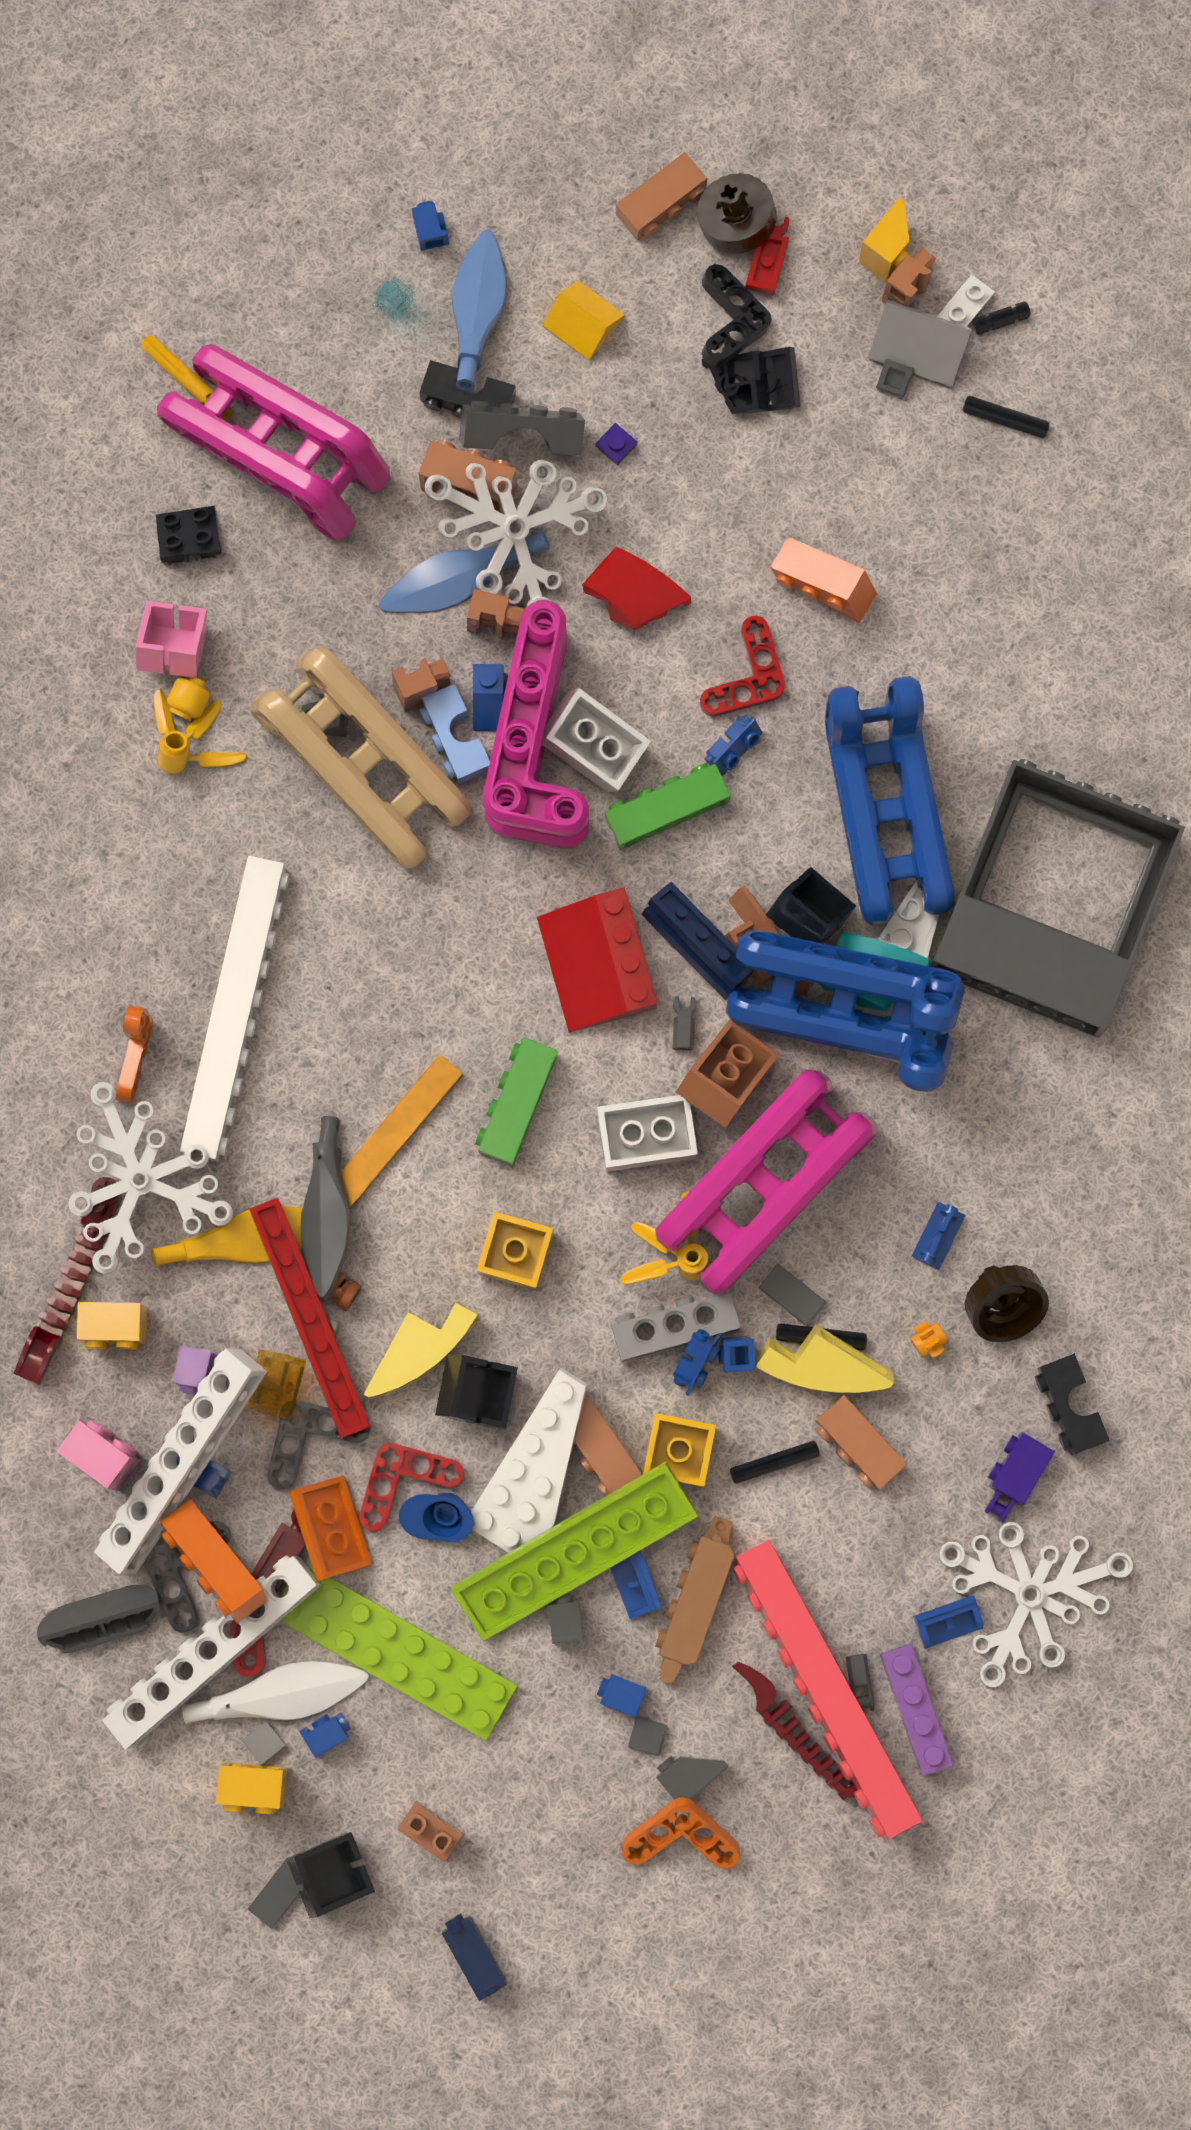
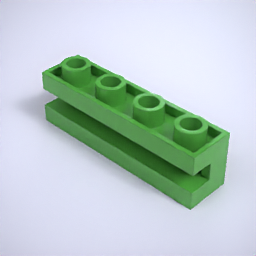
M707 763L699 765L691 770V775L680 778V776L672 777L663 783L664 786L653 791L652 788L645 789L635 795L636 799L625 803L624 800L610 805L608 807L609 811L605 812V820L614 834L619 850L730 802V793L716 763L709 767Z
M523 1037L521 1044H514L509 1060L514 1062L510 1072L504 1071L501 1076L498 1088L502 1089L498 1100H492L486 1115L491 1117L487 1129L481 1127L475 1142L476 1145L480 1146L478 1149L479 1154L498 1159L509 1166H514L558 1056V1050Z

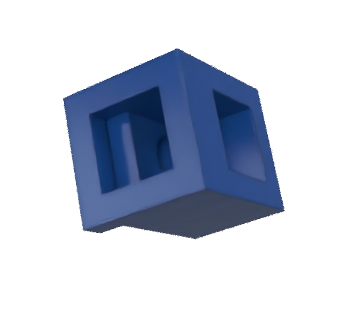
M425 201L412 208L420 250L449 245L448 231L443 212L437 213L435 203L433 201Z
M747 1336L722 1338V1345L719 1346L721 1350L718 1354V1360L720 1364H723L724 1372L755 1370L754 1339Z
M342 1713L331 1719L326 1714L311 1724L314 1730L309 1732L308 1728L305 1727L299 1732L314 1757L317 1758L348 1739L347 1731L351 1727Z

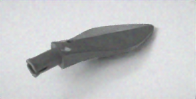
M323 1116L321 1118L319 1142L313 1143L312 1175L301 1212V1240L305 1261L317 1294L324 1300L330 1297L336 1285L345 1259L350 1230V1211L340 1169L342 1151L337 1147L341 1120H338L335 1116Z

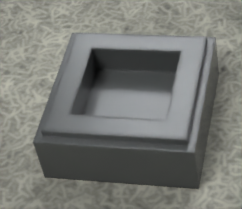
M886 359L876 388L905 397L914 368Z
M636 1716L628 1747L658 1756L667 1725Z

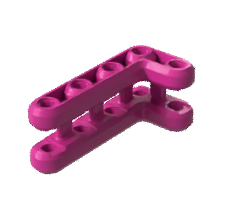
M214 344L202 346L192 359L193 370L200 378L207 379L216 385L217 388L204 405L193 399L188 400L176 391L166 393L157 405V416L176 433L293 501L303 511L311 524L326 537L334 541L345 539L355 527L354 514L340 496L349 483H357L373 494L380 492L390 480V469L370 438L357 426ZM234 400L239 401L245 406L250 405L261 412L248 431L236 424L231 425L221 419ZM279 425L290 432L295 431L306 438L292 457L282 451L277 452L265 445ZM324 451L332 456L340 466L330 481L327 479L323 480L310 471Z
M539 600L531 603L524 610L520 620L483 791V806L488 827L500 836L562 849H571L579 846L588 835V803L585 797L576 790L538 782L545 747L542 745L545 727L553 713L567 648L566 617L563 610L556 603L549 600Z
M821 1070L803 1071L655 1229L656 1240L668 1251H679L682 1248L680 1245L694 1230L697 1231L700 1228H705L722 1244V1249L718 1252L720 1256L706 1270L703 1269L700 1272L701 1283L713 1294H724L852 1158H855L878 1134L877 1123L866 1113L851 1112L846 1119H843L825 1102V1098L833 1092L832 1081ZM815 1109H818L836 1126V1130L829 1134V1136H823L806 1120V1116L811 1115ZM789 1137L807 1154V1159L804 1161L806 1164L791 1180L788 1179L785 1182H781L764 1165L763 1161L767 1158L765 1155L779 1140ZM747 1183L765 1200V1203L761 1207L763 1210L749 1225L746 1224L743 1227H739L721 1210V1206L725 1203L723 1201L724 1198L737 1185Z

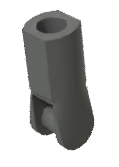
M867 1654L846 1656L850 1689L861 1709L870 1708L873 1711L874 1700ZM866 1686L868 1695L856 1697L855 1688Z

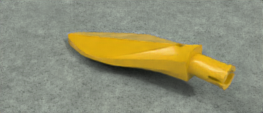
M282 1206L297 1246L300 1249L302 1248V1208ZM249 1210L232 1217L230 1222L224 1226H217L202 1234L181 1239L179 1243L151 1248L152 1261L155 1267L179 1261L192 1262L209 1259L248 1263L269 1261Z

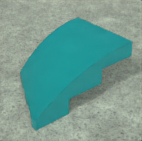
M842 932L836 944V947L929 967L932 965L930 959L917 953L860 935ZM820 984L823 990L834 991L833 988ZM864 993L863 995L858 994L856 1003L859 1007L886 1011L894 1002L887 1000L888 998Z

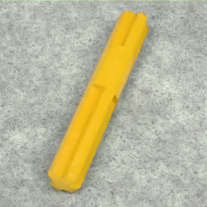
M149 334L141 342L142 349L195 399L204 405L214 391L154 335ZM229 407L221 419L224 421L230 419L233 415V409Z

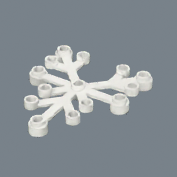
M538 460L531 465L529 471L531 480L517 509L511 494V481L502 476L496 477L492 481V490L499 495L504 514L494 510L485 480L486 470L484 466L478 463H471L466 468V476L469 480L473 481L478 501L453 489L446 477L441 475L430 476L425 483V491L429 497L435 500L448 499L473 512L454 520L451 518L441 520L439 531L442 535L454 537L459 531L487 521L498 525L481 533L471 531L465 536V545L475 551L482 549L485 544L501 539L488 568L482 570L476 577L477 588L493 594L499 592L502 587V578L499 573L514 545L520 568L512 584L507 585L503 589V596L509 597L510 590L516 589V597L509 599V603L516 604L521 601L523 597L522 591L526 585L530 598L527 607L539 600H549L542 596L537 580L541 581L544 587L551 590L557 589L562 581L561 576L557 572L552 570L546 571L532 563L525 541L529 529L555 520L567 526L571 533L583 535L588 530L587 520L570 514L582 509L599 512L607 503L605 492L597 487H588L582 492L580 497L567 501L570 494L576 490V481L569 476H561L556 482L558 491L550 507L528 515L542 485L551 484L556 477L554 465L545 460ZM543 466L545 474L542 477H538L537 469ZM475 467L480 469V475L477 478H473L471 474ZM565 480H569L570 488L564 491L562 484ZM439 481L441 484L440 490L433 492V483ZM500 481H505L506 488L500 492L497 485ZM594 493L596 499L594 503L589 504L588 496ZM580 520L582 528L579 531H575L574 524ZM516 521L518 529L515 532H511L510 524ZM451 522L453 530L450 533H446L445 525ZM477 535L479 543L476 546H472L470 543L471 538ZM550 575H554L556 578L555 583L552 585L547 583ZM486 576H490L491 583L485 587L483 579Z
M107 1082L95 1084L91 1089L90 1097L94 1105L102 1108L115 1140L95 1132L94 1128L90 1125L79 1127L77 1139L82 1144H93L122 1156L127 1168L108 1161L103 1154L97 1153L92 1155L89 1159V1168L93 1172H104L121 1179V1181L90 1194L83 1191L76 1192L70 1197L68 1203L69 1210L73 1215L85 1217L91 1213L94 1205L127 1192L117 1216L98 1224L89 1223L84 1228V1237L90 1242H96L103 1235L110 1233L104 1249L97 1251L92 1260L94 1269L100 1274H109L115 1270L118 1263L115 1252L121 1238H123L125 1253L129 1258L136 1259L142 1255L144 1250L143 1244L136 1239L129 1219L138 1197L145 1195L149 1191L175 1201L183 1220V1230L190 1235L196 1234L201 1228V1221L194 1215L192 1209L207 1214L209 1221L216 1226L228 1224L233 1216L232 1207L227 1202L216 1201L211 1203L197 1197L204 1193L212 1194L216 1191L218 1181L212 1175H205L201 1178L200 1182L180 1190L157 1181L159 1178L186 1167L191 1169L203 1168L209 1159L208 1150L203 1145L192 1144L185 1150L184 1155L151 1168L158 1149L165 1143L164 1133L160 1130H152L147 1135V1146L140 1163H138L134 1149L146 1121L153 1115V1107L147 1101L139 1102L135 1106V1117L128 1134H126L113 1103L116 1095L115 1089ZM106 1089L109 1092V1097L105 1100L99 1099L97 1096L98 1090ZM142 1105L150 1109L149 1115L145 1117L138 1113V1108ZM83 1129H89L92 1132V1137L89 1140H83L80 1137V1132ZM159 1134L162 1142L159 1145H153L150 1142L151 1135ZM195 1150L200 1151L203 1156L202 1160L198 1162L191 1159V1153ZM99 1157L103 1159L104 1166L100 1169L94 1168L92 1165L94 1158ZM137 1174L143 1175L145 1178L144 1184L140 1186L134 1184L133 1177ZM205 1179L213 1180L214 1188L212 1190L204 1189L203 1181ZM78 1198H84L87 1201L85 1209L80 1210L76 1208L75 1201ZM218 1207L224 1208L226 1210V1217L223 1219L217 1218L215 1216V1209ZM190 1219H194L198 1223V1227L194 1231L186 1228V1222ZM88 1228H98L99 1235L96 1238H90L87 1235ZM132 1243H136L140 1247V1252L136 1255H132L128 1251V1246ZM107 1255L111 1258V1264L108 1267H103L99 1264L101 1256Z
M1008 1522L999 1528L998 1539L1002 1545L1008 1547L1019 1579L1017 1581L996 1570L989 1550L990 1541L986 1536L978 1535L971 1541V1548L977 1553L979 1561L966 1555L963 1547L957 1542L943 1544L939 1550V1559L944 1565L948 1567L960 1565L973 1572V1574L967 1576L957 1575L953 1578L952 1588L955 1592L963 1594L972 1587L991 1581L1015 1593V1599L1018 1603V1607L1007 1629L987 1636L977 1635L972 1640V1648L980 1654L987 1653L990 1648L998 1646L991 1662L983 1664L980 1668L979 1677L982 1683L989 1687H997L1005 1680L1003 1665L1010 1652L1013 1658L1011 1663L1012 1669L1016 1673L1025 1674L1030 1670L1031 1661L1025 1656L1018 1636L1029 1612L1041 1644L1038 1652L1040 1662L1047 1667L1059 1666L1064 1661L1065 1652L1061 1645L1053 1642L1042 1608L1060 1616L1066 1624L1076 1623L1080 1618V1612L1075 1606H1066L1048 1597V1595L1061 1592L1089 1606L1095 1614H1104L1109 1609L1108 1599L1104 1596H1095L1077 1586L1108 1575L1116 1578L1128 1576L1133 1568L1131 1558L1125 1553H1114L1107 1559L1106 1563L1073 1574L1081 1555L1087 1552L1089 1548L1088 1540L1085 1537L1075 1536L1070 1540L1069 1553L1056 1579L1044 1583L1052 1564L1056 1563L1059 1559L1058 1549L1051 1545L1042 1548L1040 1551L1041 1559L1031 1577L1020 1545L1024 1538L1023 1529L1017 1523ZM1007 1529L1015 1531L1016 1537L1013 1541L1006 1540L1004 1533ZM979 1538L986 1541V1548L983 1551H979L975 1547V1542ZM1075 1540H1083L1085 1547L1082 1551L1074 1549L1073 1544ZM949 1548H953L957 1552L956 1559L952 1561L948 1560L945 1556ZM1047 1549H1052L1055 1552L1054 1560L1047 1561L1045 1559L1044 1552ZM1120 1559L1124 1562V1569L1122 1571H1116L1113 1568L1115 1560ZM963 1578L966 1580V1589L958 1590L955 1583L957 1579ZM1029 1588L1034 1589L1036 1592V1597L1032 1601L1025 1598V1591ZM1097 1599H1102L1105 1602V1608L1102 1611H1097L1094 1608V1602ZM1067 1609L1075 1611L1076 1617L1074 1620L1068 1621L1065 1618L1064 1613ZM979 1638H984L987 1641L986 1649H977L976 1641ZM1050 1648L1054 1649L1057 1654L1056 1658L1052 1661L1047 1660L1045 1657L1046 1650ZM1020 1658L1025 1659L1027 1662L1026 1669L1022 1671L1018 1670L1015 1665L1016 1661ZM994 1668L997 1671L998 1675L995 1680H989L986 1677L988 1669Z

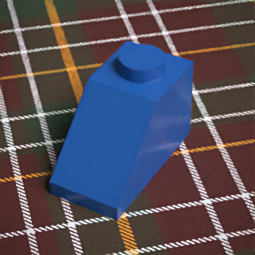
M473 664V731H497L504 699V665Z

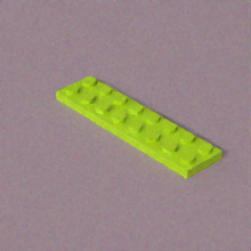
M665 1461L452 1585L451 1592L481 1639L485 1641L697 1518L698 1513Z
M305 1563V1564L308 1566V1568H309V1569L313 1572V1574L315 1575L314 1570H313V1567L310 1566L309 1564ZM333 1578L320 1581L322 1586L280 1621L487 1741L518 1686ZM289 1585L286 1586L281 1597L287 1595L289 1591Z

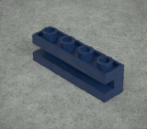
M672 882L650 898L649 906L644 909L641 915L725 1001L731 992L746 984L754 969L747 968L739 963L736 958L737 948Z

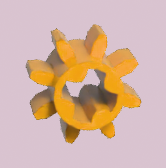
M925 1320L914 1327L913 1330L916 1335L911 1337L910 1340L922 1358L929 1354L933 1360L945 1353L943 1345L949 1341L937 1322L929 1326Z

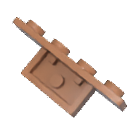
M746 886L739 888L730 897V904L744 922V924L725 935L736 948L738 939L748 931L759 930L779 934L772 920L766 916L755 896L749 892ZM754 970L751 975L758 986L774 977L759 970ZM798 981L795 995L802 996L814 985V982Z

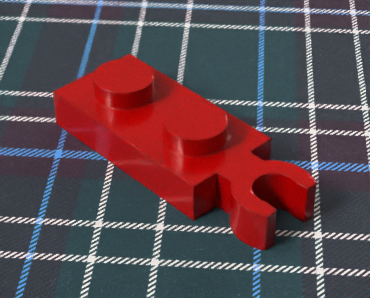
M785 216L784 223L781 226L775 225L769 238L759 247L755 248L746 281V289L774 296L789 242V237L782 236L788 231L789 217Z

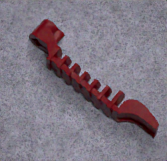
M109 1177L99 1178L92 1185L91 1193L114 1184L116 1181ZM122 1194L94 1205L91 1213L82 1217L80 1222L82 1229L79 1235L75 1234L74 1237L76 1243L72 1250H68V1261L60 1269L62 1274L59 1281H55L53 1284L55 1290L52 1297H47L46 1299L48 1304L46 1311H40L38 1315L41 1319L39 1327L34 1326L27 1338L14 1375L35 1384H41L49 1363L63 1340L62 1336L67 1331L68 1322L71 1316L74 1315L75 1306L78 1300L81 1299L83 1288L88 1283V1277L92 1268H94L92 1264L93 1256L97 1251L103 1249L104 1240L109 1235L107 1233L98 1241L90 1242L84 1237V1228L89 1223L98 1224L113 1218L121 1203ZM88 1228L87 1235L90 1238H96L99 1235L98 1228Z
M737 1661L732 1667L752 1686L756 1695V1711L764 1718L763 1721L768 1727L772 1726L776 1730L775 1733L782 1740L785 1739L789 1743L788 1746L794 1752L797 1751L801 1755V1759L806 1764L809 1763L819 1777L822 1775L826 1779L827 1785L831 1789L834 1787L839 1792L838 1795L842 1800H845L847 1797L855 1798L854 1792L857 1789L854 1783L847 1781L840 1769L833 1775L827 1771L836 1763L830 1754L819 1763L815 1757L823 1751L821 1746L816 1742L806 1750L802 1745L811 1736L805 1730L795 1738L790 1734L801 1724L795 1716L790 1718L783 1726L777 1722L793 1706L787 1700H784L769 1714L766 1710L773 1704L776 1698L774 1685L760 1672Z

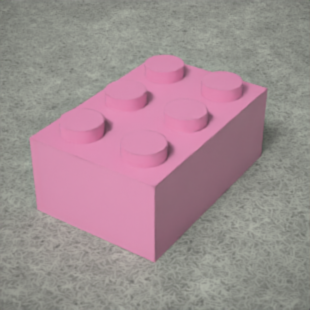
M79 1420L57 1450L59 1454L101 1485L115 1491H120L141 1462V1460L135 1457L138 1453L135 1448L125 1441L116 1438L113 1441L111 1437L114 1433L102 1424L89 1420L88 1423Z

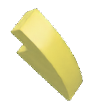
M455 1303L440 1330L408 1313L363 1395L369 1399L377 1398L399 1390L422 1378L444 1361L447 1354H451L469 1333L478 1315Z
M817 1324L812 1328L796 1353L769 1337L756 1356V1367L783 1381L813 1390L836 1393H861L891 1388L894 1384L892 1371Z

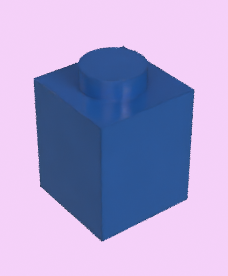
M611 1674L610 1679L603 1677L597 1695L602 1697L600 1704L635 1718L647 1688Z

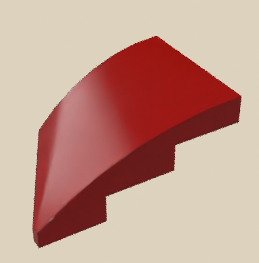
M615 547L582 584L583 593L608 603L610 620L633 630L648 625L650 621L667 616L668 610L680 604L686 607L691 603V596L672 579L646 561L618 547Z

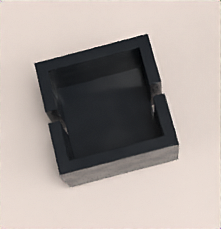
M810 867L782 891L766 913V916L791 937L824 944L826 940L830 939L842 927L857 906Z
M447 1354L435 1415L490 1428L506 1429L518 1367L488 1362V1360L466 1355Z
M352 1832L341 1834L286 1858L296 1885L303 1884L304 1889L299 1891L309 1918L319 1917L375 1892L365 1865L351 1868L350 1862L362 1859Z

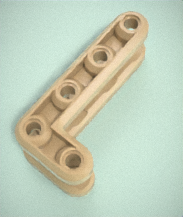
M325 647L306 649L295 660L294 665L295 673H299L303 677V681L287 696L284 695L285 692L281 689L262 691L252 700L250 712L270 734L280 736L402 867L405 869L416 868L427 857L428 847L423 845L409 830L411 827L406 823V820L423 804L431 806L446 821L445 825L457 827L470 816V802L330 650ZM312 687L314 693L323 694L324 697L312 709L304 713V711L298 710L294 703ZM341 714L344 717H349L363 732L362 736L366 739V742L349 758L341 756L326 740L328 737L323 733ZM382 759L386 762H391L404 776L403 780L407 784V787L390 803L381 800L368 786L369 782L365 778V775Z

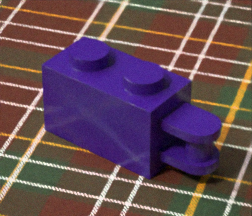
M1021 1432L1018 1437L1014 1435L1010 1437L1003 1450L1008 1453L1003 1463L996 1462L987 1477L992 1480L989 1487L995 1490L984 1512L987 1514L991 1512L1000 1517L999 1521L1002 1523L1006 1520L1015 1503L1020 1506L1025 1504L1055 1453L1054 1450L1024 1432ZM1000 1494L1010 1499L1007 1506L997 1502Z

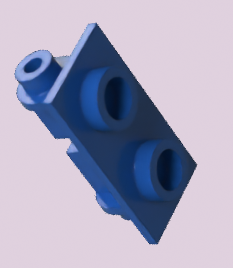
M746 715L742 718L738 717L725 732V735L731 740L727 743L720 737L706 751L707 756L704 760L710 766L716 763L721 776H724L728 770L734 769L739 763L740 757L749 748H753L758 743L763 732L756 719L753 718L751 720Z
M938 1202L911 1257L939 1270L966 1215L958 1212L959 1209L947 1204L946 1206Z
M699 1329L692 1334L685 1353L694 1357V1360L683 1355L673 1373L675 1384L679 1386L687 1385L689 1387L686 1392L687 1396L695 1387L700 1389L705 1382L708 1372L704 1369L708 1362L713 1364L721 1350L717 1346L721 1334H718L714 1340L709 1338V1333L703 1329Z

